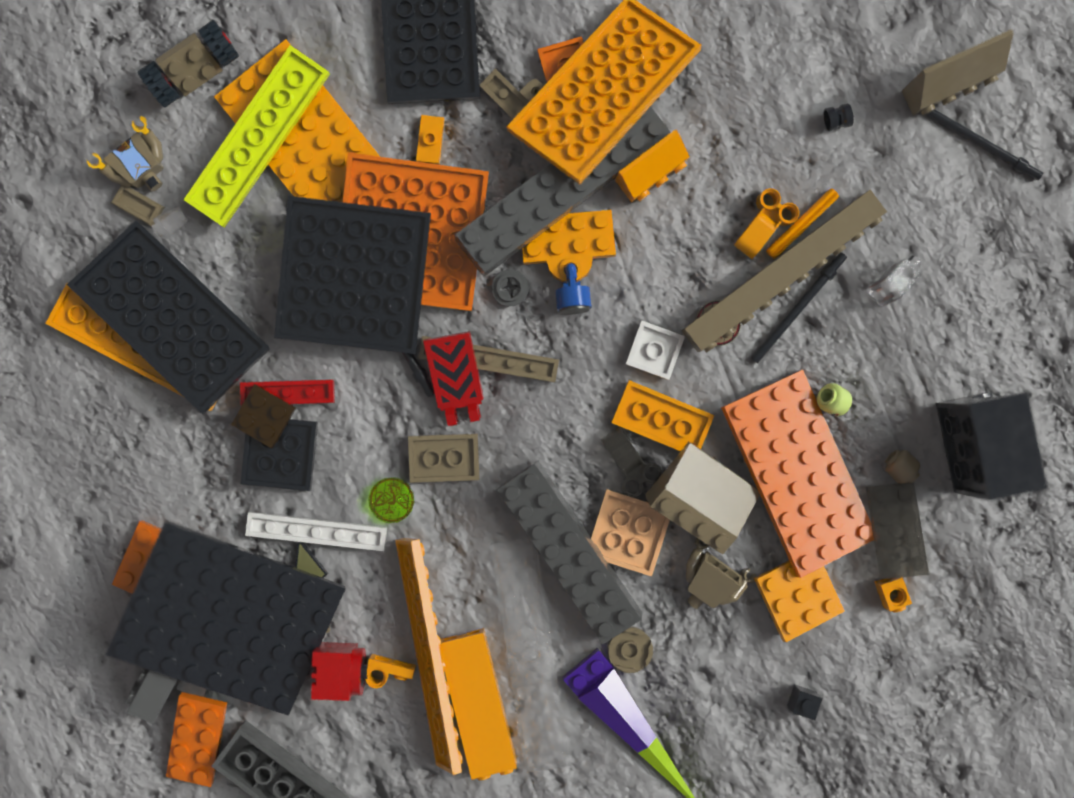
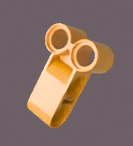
M768 188L758 195L756 205L760 211L733 245L750 259H753L779 225L788 226L799 217L798 207L793 203L782 205L780 203V193L773 188ZM764 195H770L773 198L772 206H767L764 203ZM783 209H788L791 212V220H786L782 217Z

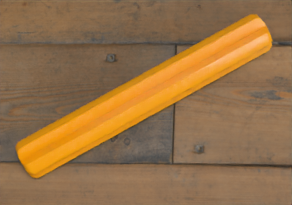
M829 189L766 250L767 254L772 259L777 258L839 198V194L834 189Z

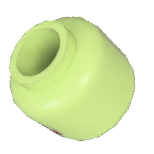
M829 383L818 392L817 404L826 413L832 416H841L849 411L852 405V395L840 385Z

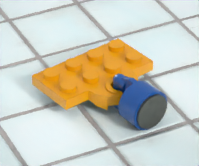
M612 210L569 213L522 248L524 265L547 263L549 273L553 278L563 282V287L555 290L556 307L560 314H581L588 312L592 308L590 287L580 286V281L588 276L592 268V259L616 256Z

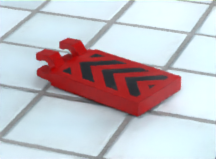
M470 331L424 339L423 342L437 406L441 411H445L447 425H457L459 420L456 408L467 406L470 422L480 421L479 404H482L481 401L484 399Z

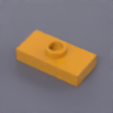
M421 115L416 162L440 165L444 117Z

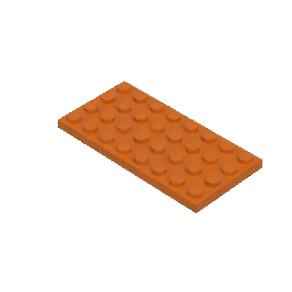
M803 370L797 371L721 407L797 578H802L878 538Z

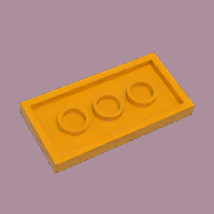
M628 380L611 423L681 451L688 442H691L700 449L702 448L715 415Z

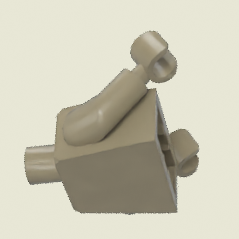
M695 539L696 549L692 550L686 564V580L689 582L687 589L692 593L687 600L693 608L698 609L703 602L711 608H716L719 604L725 605L736 602L747 589V583L755 582L754 578L757 575L752 574L747 579V573L750 571L749 568H744L738 574L708 551L703 553V549H706L709 545L701 546L699 539Z

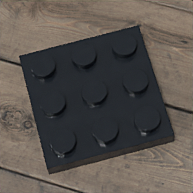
M290 419L274 448L266 446L245 433L240 484L311 491L318 422Z

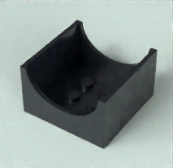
M986 392L936 403L954 493L992 501L1048 489L1028 392L992 397V392Z

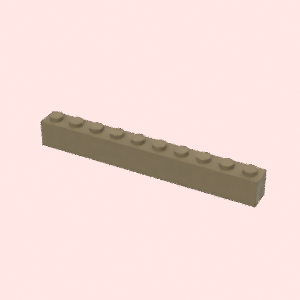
M870 189L681 331L697 352L704 350L707 353L717 345L715 341L721 336L726 339L736 331L734 327L741 322L744 325L753 319L754 315L752 313L757 309L763 311L773 303L771 299L778 294L781 297L790 291L789 285L794 281L800 283L809 276L808 271L815 267L817 270L828 262L826 257L833 253L836 256L846 249L844 244L850 239L852 242H855L864 235L862 230L870 226L872 229L882 222L881 216L887 212Z

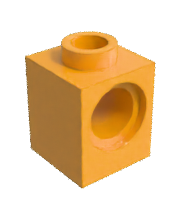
M894 574L874 582L883 608L893 613L901 612L906 609L907 605L912 604L903 577ZM897 589V597L894 600H890V593Z

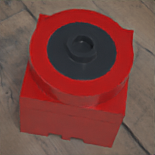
M322 642L320 647H316L312 652V667L315 668L312 678H315V682H312L311 700L349 701L352 696H362L365 679L368 678L365 648H358V643Z

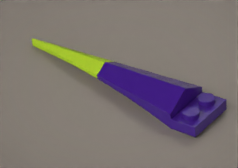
M598 648L562 677L581 702L686 798H695L616 670Z

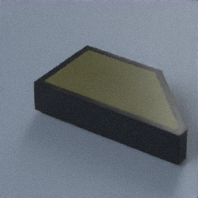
M299 542L297 545L295 568L322 578L329 574L304 542Z

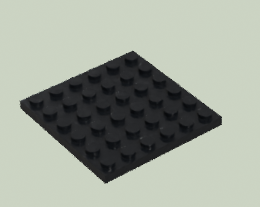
M288 196L274 338L416 354L431 213Z

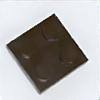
M254 384L231 425L266 446L274 448L294 414L296 407Z

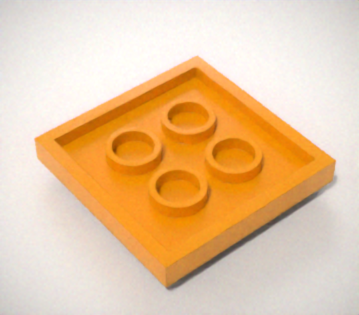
M788 560L754 578L783 642H788L845 612L824 566L802 578H797Z

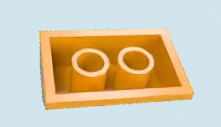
M675 129L619 171L615 182L631 203L636 199L639 202L650 194L649 189L655 185L659 188L669 180L667 178L669 174L673 171L677 174L687 166L685 162L690 156L679 132Z

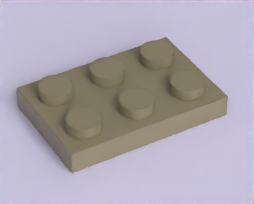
M478 434L408 436L410 483L480 480Z

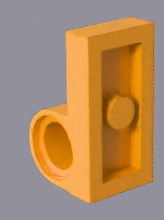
M372 654L367 664L368 678L365 680L370 687L377 689L385 685L390 674H393L394 678L406 681L413 678L416 665ZM372 671H381L383 673V678H374L372 675Z

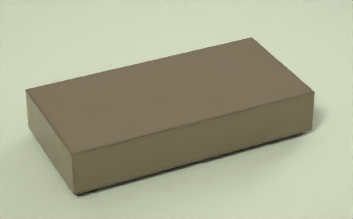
M123 185L120 186L111 204L152 227L155 226L165 208L136 190Z

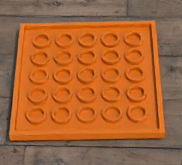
M348 152L343 202L431 213L421 305L472 311L477 268L455 241V234L484 213L489 171Z

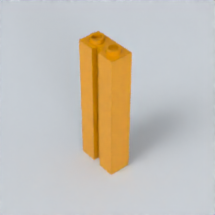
M482 628L466 632V634L441 638L440 654L446 666L445 675L450 688V695L471 780H486L493 774L500 773V775L512 773L513 769H517V759L485 629Z

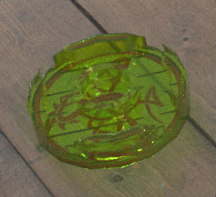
M397 477L384 478L372 487L368 497L369 508L380 521L398 523L407 518L412 512L415 504L414 492L411 486L403 479Z

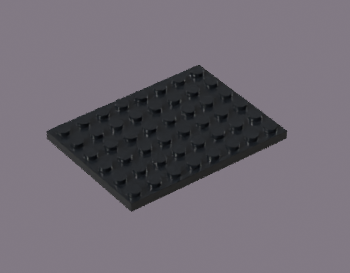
M165 520L105 656L289 716L312 665V652L316 647H320L346 588L344 585Z

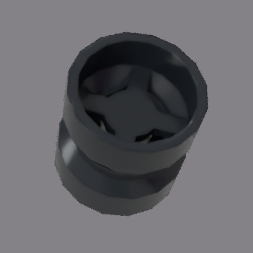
M842 104L839 108L829 107L824 109L823 118L827 131H834L841 126L844 128L853 126L854 117L850 104Z

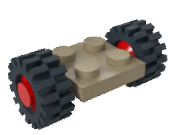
M214 20L198 30L207 46H204L197 35L193 33L155 59L157 63L152 61L138 71L143 83L164 108L180 98L172 82L184 96H187L223 71L212 56L213 54L224 67L239 57L229 38Z

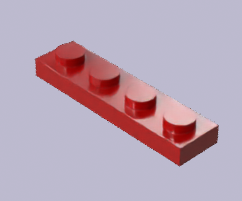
M334 380L240 382L241 406L254 384L289 404L335 403Z

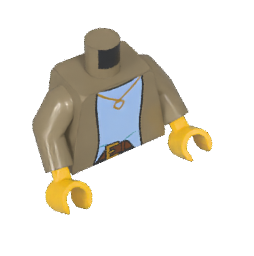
M140 116V120L144 125L138 127L132 120V128L136 133L104 158L105 163L102 162L101 157L97 153H92L93 156L98 158L96 164L90 163L87 159L86 161L89 167L99 168V172L114 183L126 187L133 185L137 188L146 184L150 191L153 192L163 184L156 176L163 170L161 163L163 160L162 144L153 131L147 128L146 118Z

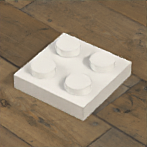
M641 321L625 364L670 380L685 336Z

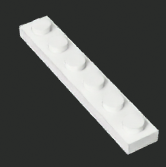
M248 512L245 536L384 551L387 527Z

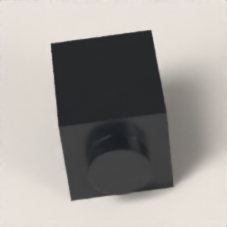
M794 684L787 706L794 714L816 720L823 698L816 691Z

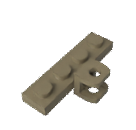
M496 68L479 85L512 119L532 100L534 92L540 91L544 87L537 79H533L519 93Z

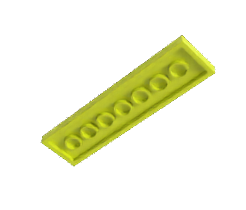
M289 45L192 186L184 201L225 228L329 77V71Z

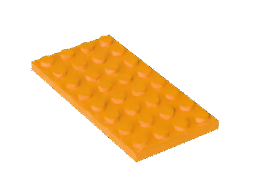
M623 0L508 124L507 130L567 176L581 184L701 51V44L638 1Z
M287 39L214 96L235 124L289 45H291ZM322 86L268 165L293 196L343 202L348 152L379 156V154L327 89Z

